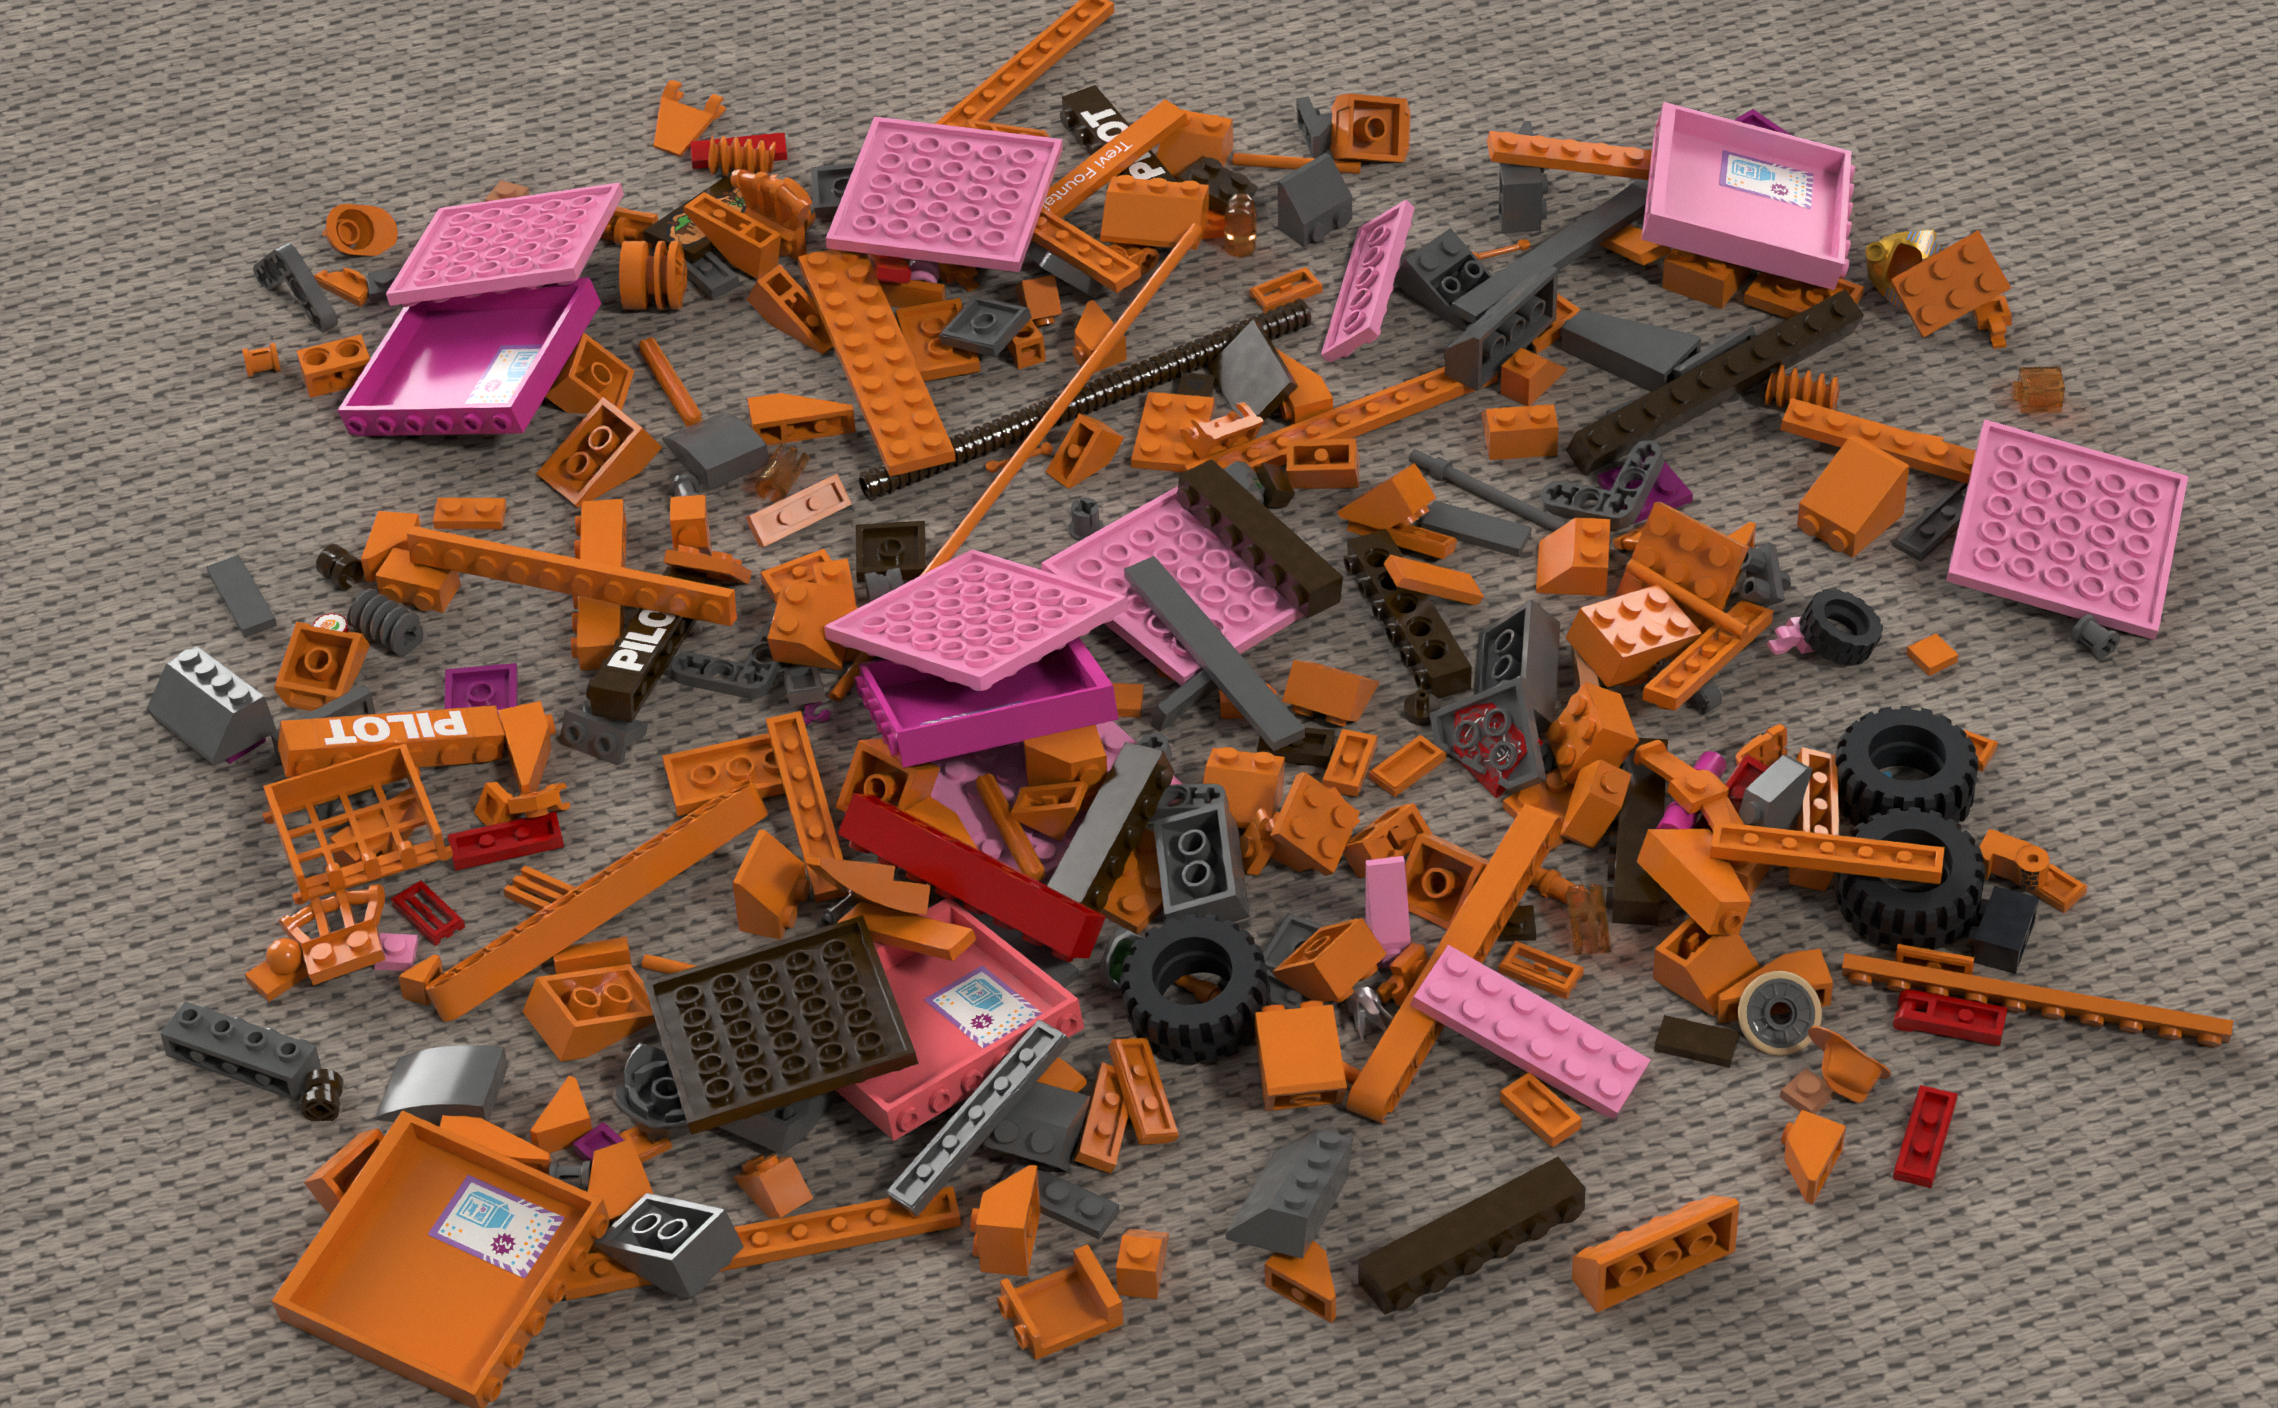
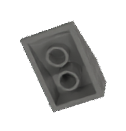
M646 1193L605 1232L602 1238L594 1242L598 1250L661 1290L690 1298L701 1292L705 1288L706 1283L718 1271L728 1266L732 1258L744 1247L725 1209Z

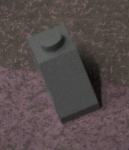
M1782 755L1745 789L1738 814L1744 825L1795 830L1812 768L1788 755Z

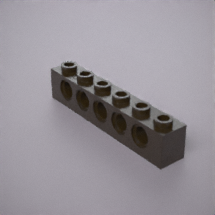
M1387 529L1347 540V555L1344 556L1346 571L1349 576H1356L1361 596L1364 599H1370L1375 619L1384 622L1389 642L1392 645H1398L1403 665L1406 668H1412L1418 690H1426L1438 699L1471 690L1472 666L1428 595L1397 587L1386 570L1384 562L1389 555L1403 557Z

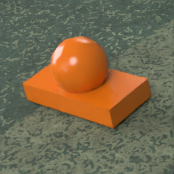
M289 938L275 940L267 949L266 960L245 974L247 983L268 1002L309 976L303 950L298 942Z

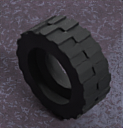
M1825 589L1823 592H1817L1803 612L1799 622L1801 634L1804 635V641L1807 644L1809 643L1813 651L1819 653L1827 660H1832L1840 665L1847 664V666L1862 664L1864 660L1870 657L1883 635L1881 634L1883 625L1880 623L1879 615H1876L1875 610L1868 606L1864 600L1855 597L1852 593H1846L1838 589ZM1828 619L1845 625L1854 635L1838 630Z

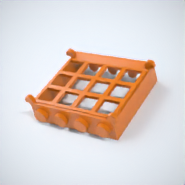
M406 743L263 786L269 811L262 813L267 824L274 823L299 890V892L292 894L295 904L302 905L308 900L333 893L342 888H350L438 860L445 861L452 857L451 846H444L441 829L420 780V769L415 767ZM407 778L413 793L387 800L381 786ZM374 788L379 803L353 811L348 796ZM340 798L345 813L319 821L314 806ZM417 801L422 817L396 824L391 809ZM306 809L311 824L287 830L282 815ZM383 812L389 827L362 834L357 819ZM349 822L354 837L328 845L323 829ZM426 825L432 839L413 846L410 841L402 840L400 832ZM315 832L320 847L296 854L291 839ZM392 835L398 849L397 851L377 857L374 852L368 851L366 843ZM358 846L362 855L361 862L340 868L338 863L334 862L331 853ZM324 856L327 863L326 872L305 879L300 863Z

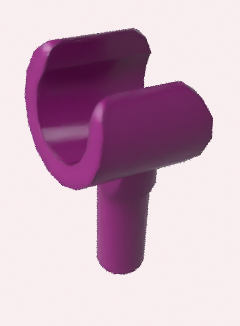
M823 702L805 705V714L803 715L805 726H808L813 721L817 723L828 721L831 712L827 709L821 711L817 716L814 715L815 709Z

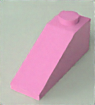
M1404 856L1366 860L1365 922L1387 953L1376 964L1378 968L1385 967L1390 969L1389 965L1411 944Z

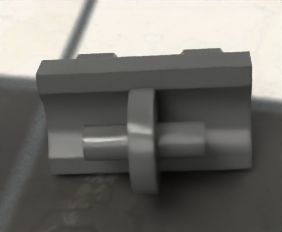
M1768 542L1758 549L1749 547L1741 565V569L1746 570L1747 577L1741 586L1742 598L1765 608L1783 602L1785 600L1784 591L1791 586V579L1787 573L1780 572L1776 545Z

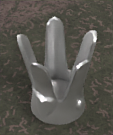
M1361 987L1354 990L1353 994L1346 1000L1349 1012L1354 1015L1356 1030L1359 1032L1361 1041H1364L1365 1017L1384 1032L1387 1028L1379 1015V1011L1390 1021L1393 1020V1017L1381 1006L1378 995L1369 987Z

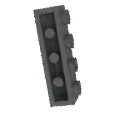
M186 1001L160 1033L166 1056L298 1101L304 1094L306 1075L312 1070L322 1069L317 1047L309 1041L295 1039L280 1034L272 1028H263L248 1023L240 1017H230L218 1013L207 1006H198Z

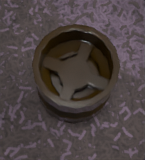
M338 544L327 546L317 558V571L327 579H332L333 583L343 590H348L352 587L346 582L347 580L357 584L364 576L362 561L354 555H349L348 551Z
M316 1069L306 1075L304 1082V1092L306 1094L303 1095L300 1107L301 1114L310 1121H334L338 1117L341 1105L339 1097H341L344 1085L340 1074L329 1069Z

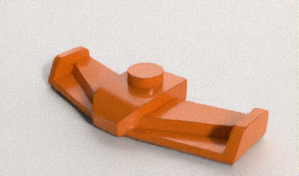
M1660 740L1643 744L1636 749L1634 763L1638 766L1641 764L1645 765L1669 781L1667 792L1689 814L1701 810L1713 831L1715 821L1744 825L1728 798L1729 788L1715 774L1704 769L1697 771L1668 752L1665 744Z

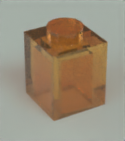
M2061 366L2019 367L2018 381L2012 382L2011 394L2012 401L2019 402L2020 413L2062 412L2065 386Z

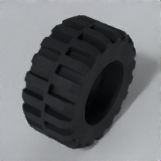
M1890 706L1879 709L1876 714L1871 711L1860 717V722L1856 720L1846 728V732L1841 735L1838 741L1835 761L1838 767L1839 810L1845 817L1851 815L1850 823L1855 827L1862 822L1867 825V818L1877 813L1883 816L1887 814L1889 809L1900 808V811H1909L1910 807L1920 808V812L1929 814L1931 810L1941 813L1942 818L1947 821L1950 818L1957 823L1965 821L1970 813V807L1973 806L1978 772V756L1975 754L1976 748L1969 737L1966 738L1967 734L1958 725H1951L1952 721L1941 714L1938 717L1932 714V710L1921 708V711L1912 710L1911 706H1900V709L1892 710ZM1892 766H1907L1919 769L1931 777L1920 781H1902L1891 778L1879 770Z
M1910 807L1909 811H1900V808L1889 809L1887 814L1883 816L1877 813L1867 818V825L1862 822L1852 830L1849 837L1944 847L1941 885L1925 892L1912 893L1897 890L1886 884L1880 877L1838 872L1837 903L1841 905V913L1844 919L1849 923L1852 922L1851 928L1860 936L1868 935V941L1877 946H1880L1881 943L1889 945V950L1897 951L1898 944L1918 948L1930 947L1931 950H1937L1945 946V941H1948L1950 944L1954 943L1962 937L1963 931L1966 932L1972 927L1982 900L1985 878L1984 857L1981 849L1975 845L1973 836L1967 830L1962 832L1959 823L1951 818L1947 821L1942 818L1941 813L1932 810L1929 814L1920 812V808Z
M1187 914L1185 919L1176 921L1175 917L1163 921L1164 926L1160 928L1154 926L1145 932V939H1138L1130 948L1131 955L1125 957L1120 983L1132 1031L1137 1038H1148L1152 1053L1156 1054L1161 1050L1162 1057L1172 1062H1175L1178 1057L1183 1059L1184 1064H1196L1197 1060L1205 1059L1207 1063L1218 1061V1056L1226 1054L1229 1057L1239 1052V1045L1247 1046L1256 1038L1254 1032L1255 1013L1262 1012L1261 1008L1271 1005V990L1264 955L1260 946L1255 944L1254 937L1248 931L1243 929L1240 931L1238 924L1227 919L1224 923L1220 922L1219 916L1206 914L1205 918H1197V914ZM1211 973L1229 981V984L1222 993L1202 1004L1181 1005L1163 997L1169 986L1184 975Z

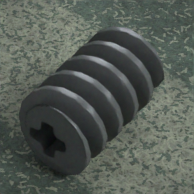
M369 588L358 595L348 611L347 622L349 626H352L358 632H362L368 638H372L378 644H382L388 650H392L398 656H406L422 642L423 629L419 626V616L414 612H409L406 607L399 606L397 602L389 600L387 596L379 594L375 589Z

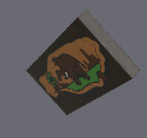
M725 176L703 191L742 213L747 208L739 188L732 186L731 178ZM700 194L643 231L644 241L655 246L658 241H664L667 251L671 241H680L683 246L685 260L692 263L697 262L709 251L711 252L716 249L713 243L683 212L684 206Z

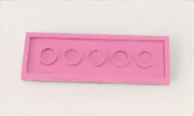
M1407 200L1402 201L1358 228L1321 356L1327 362H1334L1341 357H1348L1365 343L1370 344L1375 341L1381 333L1380 328L1383 317L1387 312L1389 296L1394 288L1395 275L1400 267L1401 254L1406 246L1407 233L1412 225L1411 220L1415 207Z
M1450 945L1447 946L1411 1002V1006L1526 1072L1533 1074L1535 1077L1598 1113L1615 1119L1651 1060Z

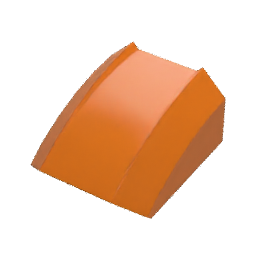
M1352 93L1337 95L1331 108L1332 129L1331 145L1329 147L1334 159L1404 163L1409 151L1411 113L1407 99Z
M296 621L274 685V690L288 707L314 711L349 692L359 674L370 644L361 633L341 632Z

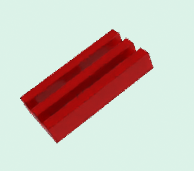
M422 880L391 898L392 906L434 946L441 943L442 938L451 937L453 931L457 929L460 931L465 928L464 920ZM419 892L449 922L444 924L432 913L429 907L419 901L414 895ZM405 900H407L416 910H418L437 930H434L425 920H423L405 902Z

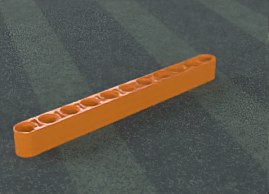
M745 780L728 788L429 982L425 986V990L441 1020L448 1022L464 1015L768 815V810L753 781Z
M1528 804L1521 808L1354 1082L1347 1099L1346 1108L1348 1111L1382 1124L1386 1123L1383 1120L1388 1112H1393L1445 1027L1441 1022L1411 1006L1414 995L1448 945L1483 964L1507 924L1508 919L1555 844L1562 826L1561 816Z

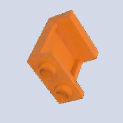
M1088 1244L1073 1250V1266L1015 1289L1008 1278L1000 1281L1001 1296L997 1298L1000 1313L1005 1320L1012 1319L1015 1324L1013 1330L1018 1345L1022 1350L1029 1348L1035 1360L1124 1325L1122 1301Z

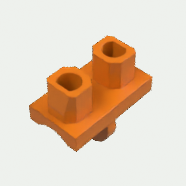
M617 207L600 238L614 241L616 245L621 246L623 241H644L643 231L658 221V215ZM648 243V247H649V248H653V247H654L653 244Z

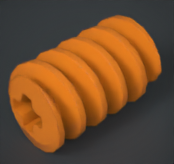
M712 134L708 158L710 174L715 175L718 168L721 167L724 177H728L732 168L734 170L744 169L751 174L763 172L769 175L773 172L776 142H773L770 149L766 150L764 141L760 140L757 148L753 149L751 139H747L744 147H740L739 139L735 137L729 146L726 136H722L718 144H715Z
M1781 364L1776 373H1771L1765 405H1770L1773 399L1776 398V406L1783 408L1788 400L1790 403L1791 398L1836 410L1840 391L1838 377L1834 376L1828 385L1825 384L1824 373H1821L1816 381H1812L1811 371L1807 370L1801 379L1799 378L1797 367H1794L1788 376L1785 374V365Z

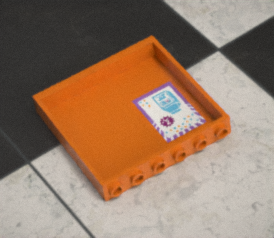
M402 1110L271 1302L280 1320L471 1408H485L489 1402H494L499 1397L505 1378L511 1369L517 1368L521 1363L526 1346L533 1336H537L542 1331L550 1309L554 1303L557 1304L563 1299L567 1290V1283L575 1271L581 1270L585 1265L588 1251L596 1239L603 1237L609 1226L610 1218L602 1198Z

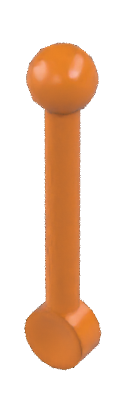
M1521 239L1515 245L1478 254L1476 252L1472 253L1478 260L1517 250H1528L1530 242L1526 239Z
M1048 442L1042 443L1040 448L1035 449L1029 458L1040 454H1051L1053 451L1052 445ZM1011 458L999 462L991 460L986 463V470L991 473L997 472L999 468L1005 467Z

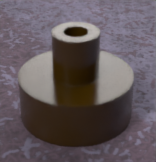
M1423 689L1409 695L1404 701V716L1410 723L1424 726L1431 724L1429 713L1440 709L1438 698Z

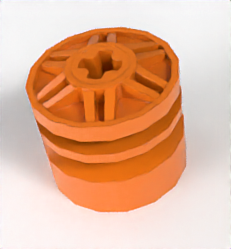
M623 241L619 261V287L623 309L647 310L651 295H654L659 310H665L667 297L672 310L682 309L683 298L687 289V263L680 241H671L668 253L665 242L658 241L654 256H651L646 241Z

